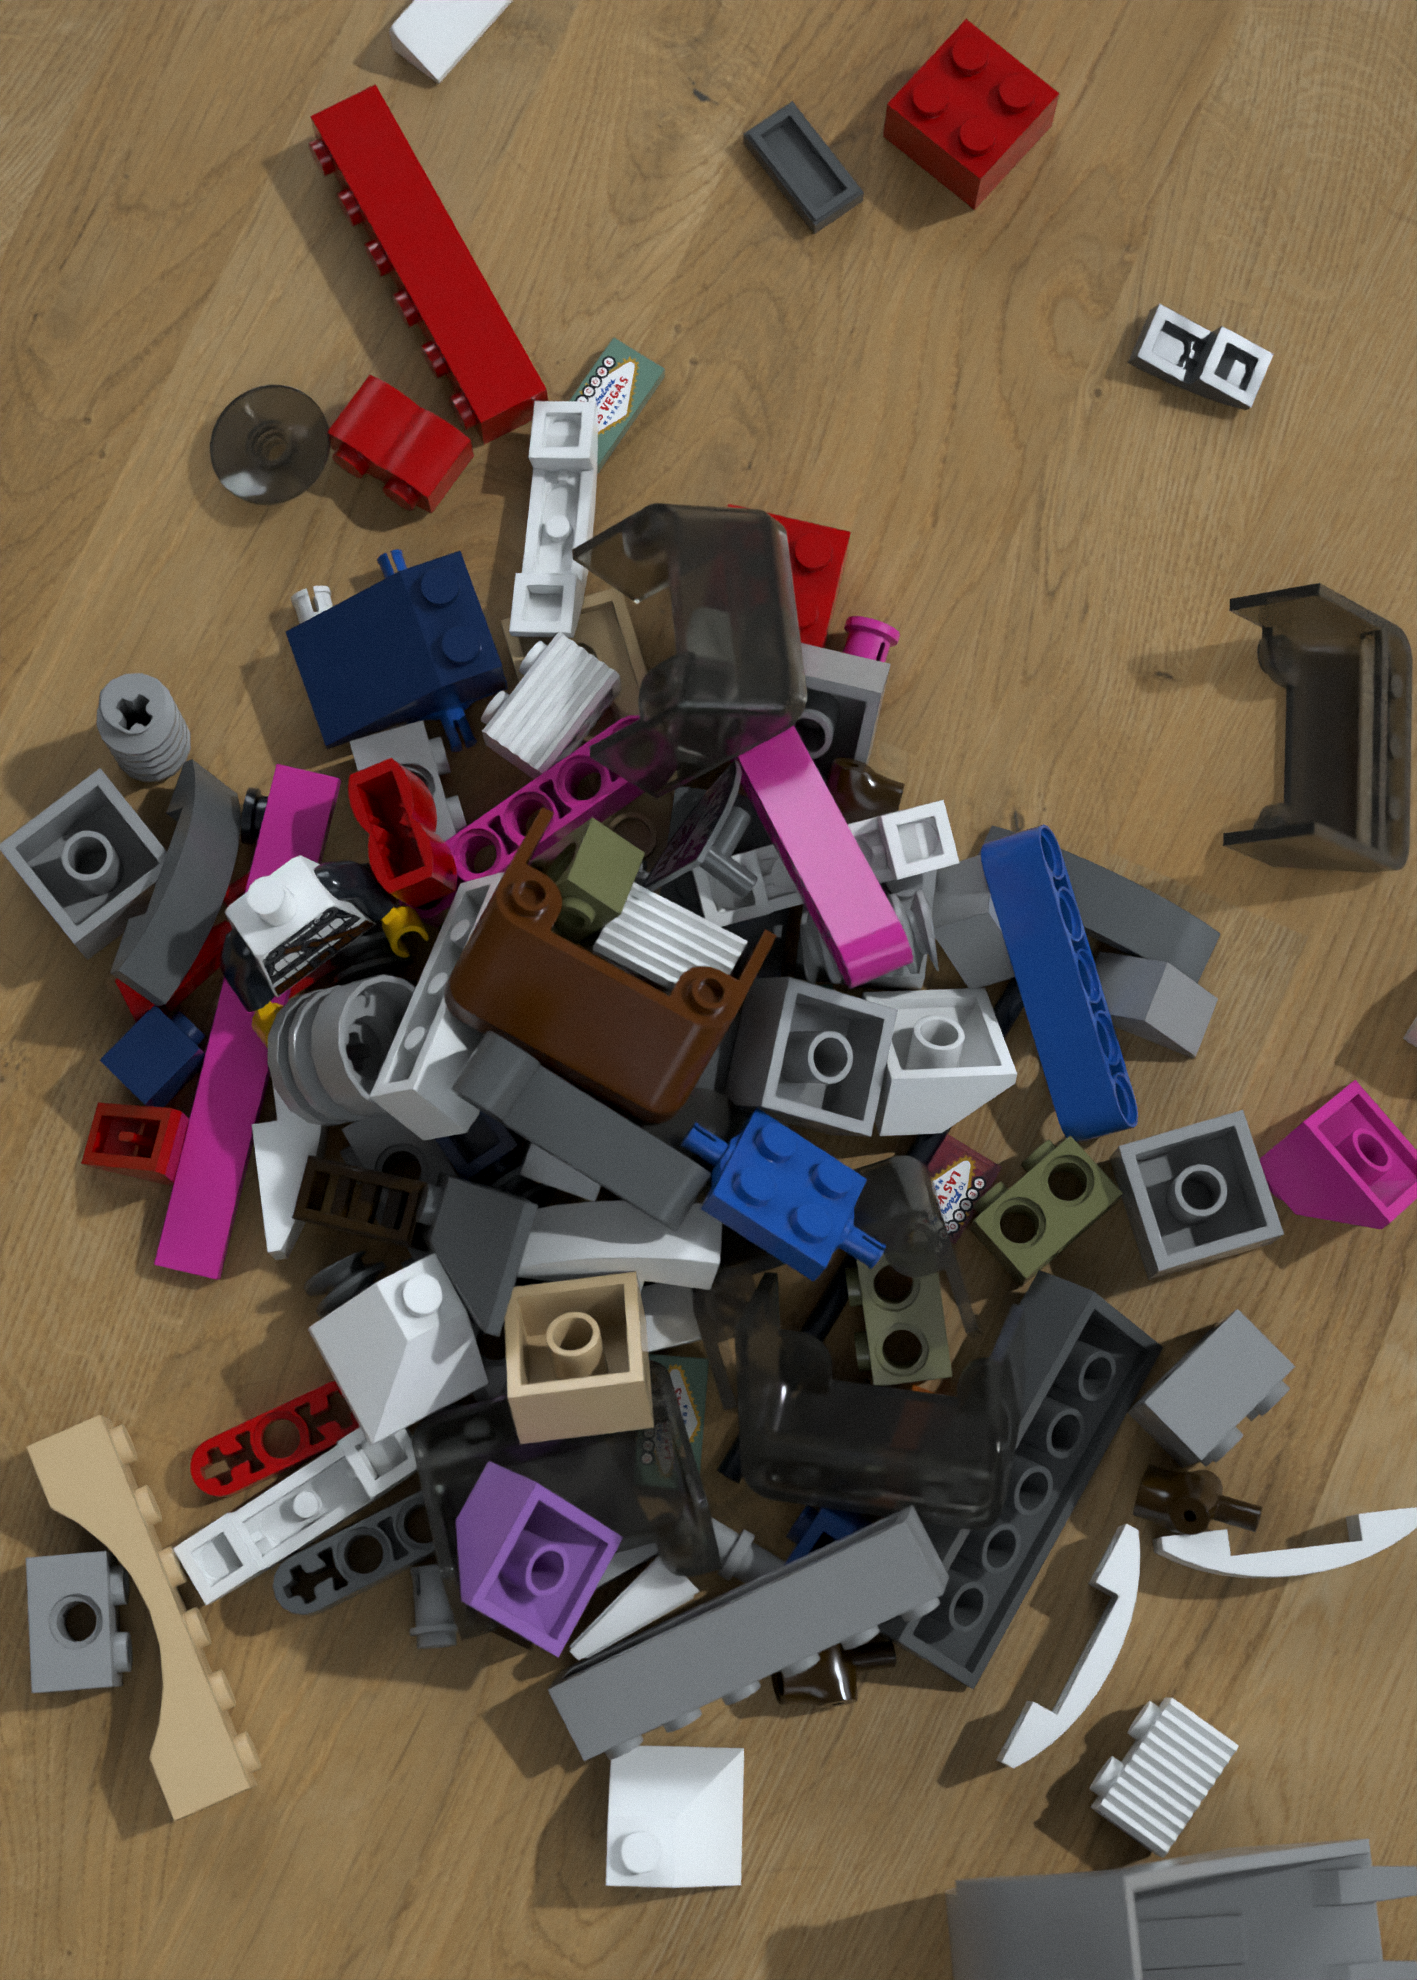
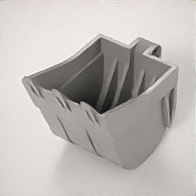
M1369 1839L1235 1847L1113 1870L955 1880L956 1888L945 1891L953 1980H1417V1961L1383 1960L1376 1902L1416 1896L1417 1866H1372Z

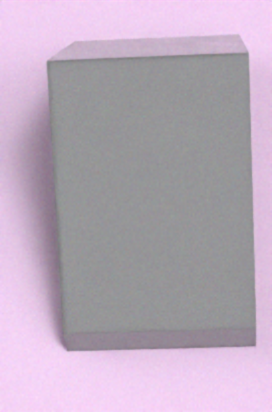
M981 855L959 861V864L937 869L932 910L935 938L967 987L971 989L982 988L1015 978L983 871Z
M1100 951L1095 965L1114 1027L1194 1059L1218 998L1168 962Z

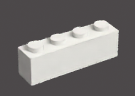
M504 872L460 883L369 1096L370 1099L423 1141L467 1133L480 1112L479 1109L454 1094L451 1088L483 1039L484 1034L462 1023L451 1014L445 1003L444 988Z

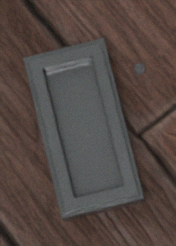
M793 101L744 133V145L813 234H816L863 202L864 192Z

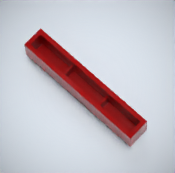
M376 84L310 116L316 140L308 143L311 154L323 176L326 177L334 173L343 189L336 193V197L350 225L354 227L361 223L368 234L370 241L364 243V247L379 277L390 274L399 291L392 294V298L404 323L408 328L418 324L427 342L421 345L420 348L431 372L436 379L446 375L456 394L450 396L449 401L464 430L475 427L485 445L533 420L534 401H548L547 389Z

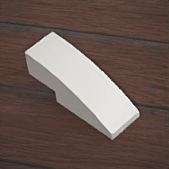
M273 1084L277 1121L252 1124L267 1252L275 1260L289 1258L306 1223L292 1219L308 1155L320 1158L325 1157L328 1126L308 1123L290 1111L275 1090Z
M624 1200L592 1201L537 1208L517 1277L556 1282L636 1271L640 1293L644 1281L710 1290L720 1264L722 1222L700 1209L702 1204L698 1203L693 1204L676 1232Z

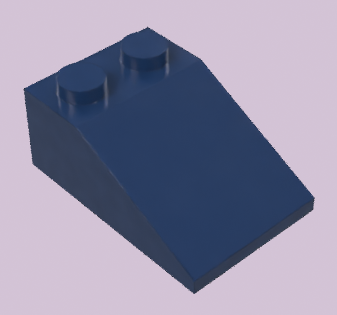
M461 551L401 570L286 631L327 750L506 688L503 666Z

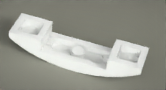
M534 401L528 456L533 467L523 567L522 573L515 574L509 632L511 636L555 637L558 632H561L567 638H573L585 594L593 537L598 459V407L596 402Z
M944 800L847 824L879 883L899 880L960 863ZM773 844L731 855L734 860L757 876L756 884L743 898L739 897L700 866L692 869L704 919L720 927L804 904Z
M357 1428L337 1441L338 1445L237 1511L223 1515L174 1547V1552L204 1603L209 1605L274 1567L382 1497L429 1462L409 1429L405 1428L370 1446L361 1428Z
M1417 1507L1348 1516L1346 1521L1350 1542L1231 1556L1227 1529L1201 1532L1196 1535L1165 1536L1152 1540L1154 1553L1195 1570L1238 1578L1266 1579L1292 1577L1349 1565L1390 1547L1417 1528Z
M1128 1524L1118 1526L1088 1583L1090 1586L1110 1596L1111 1599L1053 1710L1049 1711L1033 1701H1027L996 1759L998 1762L1007 1767L1015 1768L1043 1751L1076 1721L1103 1685L1124 1643L1136 1602L1140 1576L1139 1531Z

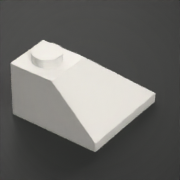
M985 988L863 992L862 999L898 1010L875 1116V1123L880 1136L943 1133L1015 1084L1017 1072Z
M435 1253L376 1282L311 1325L308 1329L370 1446L488 1384L467 1311Z
M639 1745L632 1751L618 1758L611 1759L606 1886L675 1888L741 1885L744 1748Z

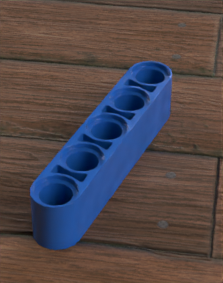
M1043 824L986 842L982 845L981 849L983 871L1056 1115L1066 1138L1071 1136L1077 1143L1135 1128L1138 1122L1135 1095L1062 852L1054 833L1047 825Z

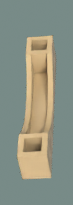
M98 1415L26 1446L50 1508L79 1523L111 1550L132 1576L150 1611L160 1646L163 1691L159 1726L149 1759L174 1821L184 1819L258 1786L253 1772L261 1769L258 1753L247 1731L237 1735L228 1709L236 1706L232 1688L222 1669L212 1673L203 1647L211 1644L209 1631L198 1608L195 1607L190 1610L186 1608L178 1588L179 1585L187 1582L183 1566L174 1552L173 1546L162 1548L154 1528V1524L162 1521V1516L149 1486L144 1485L140 1488L137 1486L129 1464L137 1461L138 1457L125 1426L121 1424L114 1427L111 1419Z

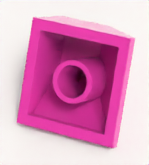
M1356 1080L1318 1109L1259 1159L1270 1192L1278 1199L1284 1201L1296 1215L1382 1230L1417 1199V1150Z

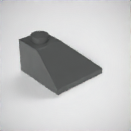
M439 1171L436 1185L427 1183L419 1200L416 1222L424 1224L421 1237L430 1253H435L467 1311L469 1320L485 1333L499 1337L538 1205L516 1193Z

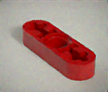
M331 1381L201 1443L191 1458V1476L196 1486L203 1492L219 1498L232 1497L331 1450L338 1445L337 1441L360 1426L351 1412L353 1424L347 1428H343L337 1421H330L317 1427L318 1431L325 1438L323 1441L313 1445L311 1428L307 1421L299 1415L298 1411L310 1405L311 1416L316 1418L332 1409V1403L329 1398L339 1393L345 1399L336 1381ZM279 1420H287L294 1423L300 1433L298 1448L293 1454L285 1458L272 1457L266 1451L263 1444L266 1429L272 1423ZM250 1433L252 1450L265 1467L253 1473V1463L247 1460L231 1469L233 1481L227 1485H224L216 1477L207 1479L205 1470L213 1465L211 1454L216 1450H220L224 1456L234 1457L246 1451V1448L239 1442V1439Z

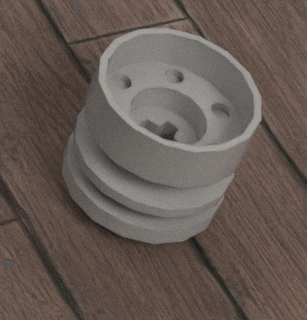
M379 975L342 986L337 985L311 991L291 998L276 1014L268 1035L267 1058L275 1090L289 1110L308 1123L324 1126L355 1122L367 1117L376 1118L391 1115L370 1099L369 1096L416 987L403 978Z

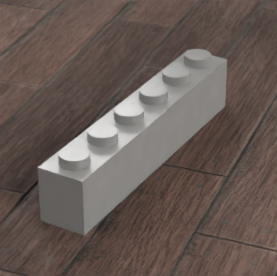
M913 1505L601 1651L590 1658L561 1670L547 1690L583 1760L586 1761L605 1752L609 1760L615 1759L638 1747L644 1741L641 1736L642 1734L661 1725L664 1726L666 1732L681 1729L702 1715L700 1707L719 1698H722L725 1705H731L747 1698L761 1687L758 1680L781 1670L783 1676L788 1678L809 1669L820 1660L818 1652L838 1643H841L844 1650L864 1644L880 1632L877 1625L901 1615L904 1622H909L928 1614L940 1605L937 1597L943 1595L949 1575Z

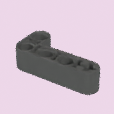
M489 1030L451 1088L454 1094L675 1232L712 1175L688 1157L540 1066V1062Z
M450 1404L431 1414L425 1423L424 1439L426 1447L442 1478L441 1481L289 1557L280 1564L274 1575L273 1590L275 1598L284 1609L293 1614L308 1616L323 1613L457 1545L456 1519L467 1501V1490L470 1484L481 1476L488 1461L505 1468L484 1424L473 1410L464 1405ZM462 1418L471 1423L473 1440L463 1452L456 1454L447 1453L439 1446V1430L448 1420ZM425 1506L435 1507L443 1519L441 1533L432 1542L425 1544L415 1542L409 1534V1518L418 1508ZM365 1536L375 1537L382 1545V1562L373 1572L360 1574L350 1564V1548L359 1538ZM333 1551L335 1566L348 1581V1585L340 1589L339 1580L331 1577L314 1587L317 1599L310 1603L306 1597H293L291 1588L299 1583L296 1572L303 1568L306 1573L316 1575L332 1568L324 1556Z

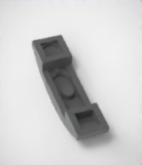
M193 759L184 762L166 812L167 815L178 823L148 909L145 914L128 920L110 971L113 976L156 1006H161L168 1002L202 949L227 892L240 839L241 813L238 794Z
M992 825L983 844L1015 834L1016 832ZM1061 849L1086 935L1133 957L1168 962L1198 984L1221 933L1191 913L1145 887L1089 860Z

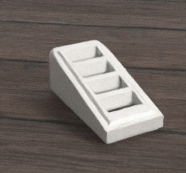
M659 1555L570 1645L572 1648L570 1652L578 1660L590 1658L693 1599L694 1595L700 1591L665 1555L663 1557Z

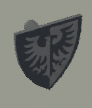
M734 760L691 810L666 845L642 887L654 891L693 868L700 866L741 898L745 897L752 890L757 882V876L731 857L751 822V817L745 810L733 806L742 777L738 761Z

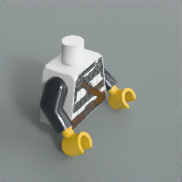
M303 856L292 858L271 875L255 880L250 885L248 892L230 904L225 911L232 930L226 935L219 958L220 968L247 1012H255L252 1018V1027L267 1048L268 1035L276 1014L284 1007L281 1004L271 1002L274 995L278 998L373 927L376 921H382V928L391 949L400 957L407 958L410 956L405 943L400 938L404 933L415 931L420 933L425 941L428 940V933L416 910L409 906L394 907L396 899L359 863L352 860L318 864Z

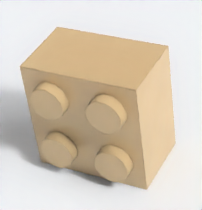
M636 1271L514 1287L505 1315L508 1401L520 1444L654 1428L646 1317Z

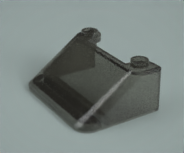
M649 1360L654 1428L520 1444L508 1401V1394L433 1414L418 1425L412 1437V1447L441 1579L461 1641L487 1634L501 1626L500 1623L462 1602L456 1519L488 1461L537 1482L622 1536L623 1539L615 1553L656 1542L663 1565L674 1575L698 1576L723 1569L708 1501L670 1373L662 1364Z

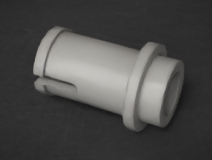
M451 1564L410 1568L413 1582L416 1627L410 1628L409 1633L410 1636H416L417 1649L443 1648L457 1645L456 1633L462 1632V1624H455L452 1586L453 1565Z

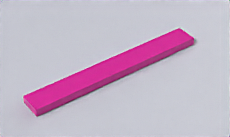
M276 764L245 893L248 892L250 885L255 880L271 875L292 858L303 856L318 864H322L341 785L339 778ZM225 977L154 1265L216 1280L221 1279L254 1143L252 1124L259 1123L270 1077V1070L267 1064L268 1048L252 1027V1018L255 1012H247ZM291 988L278 998L274 995L271 1002L285 1006L288 1003Z

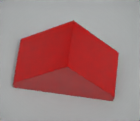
M98 1102L81 1164L173 1186L189 1119L183 1112L173 1108Z

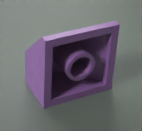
M488 1461L456 1519L461 1601L545 1651L559 1657L623 1537L537 1482Z

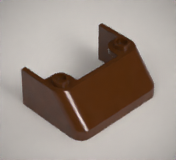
M542 807L497 885L444 988L446 1006L451 1014L462 1023L484 1035L488 1030L499 1035L540 1062L541 1066L632 1116L648 1123L667 1122L680 1112L741 1007L777 935L765 929L734 978L719 969L709 966H698L687 970L680 976L670 995L659 991L550 931L562 908L561 893L550 877L529 866L554 814Z

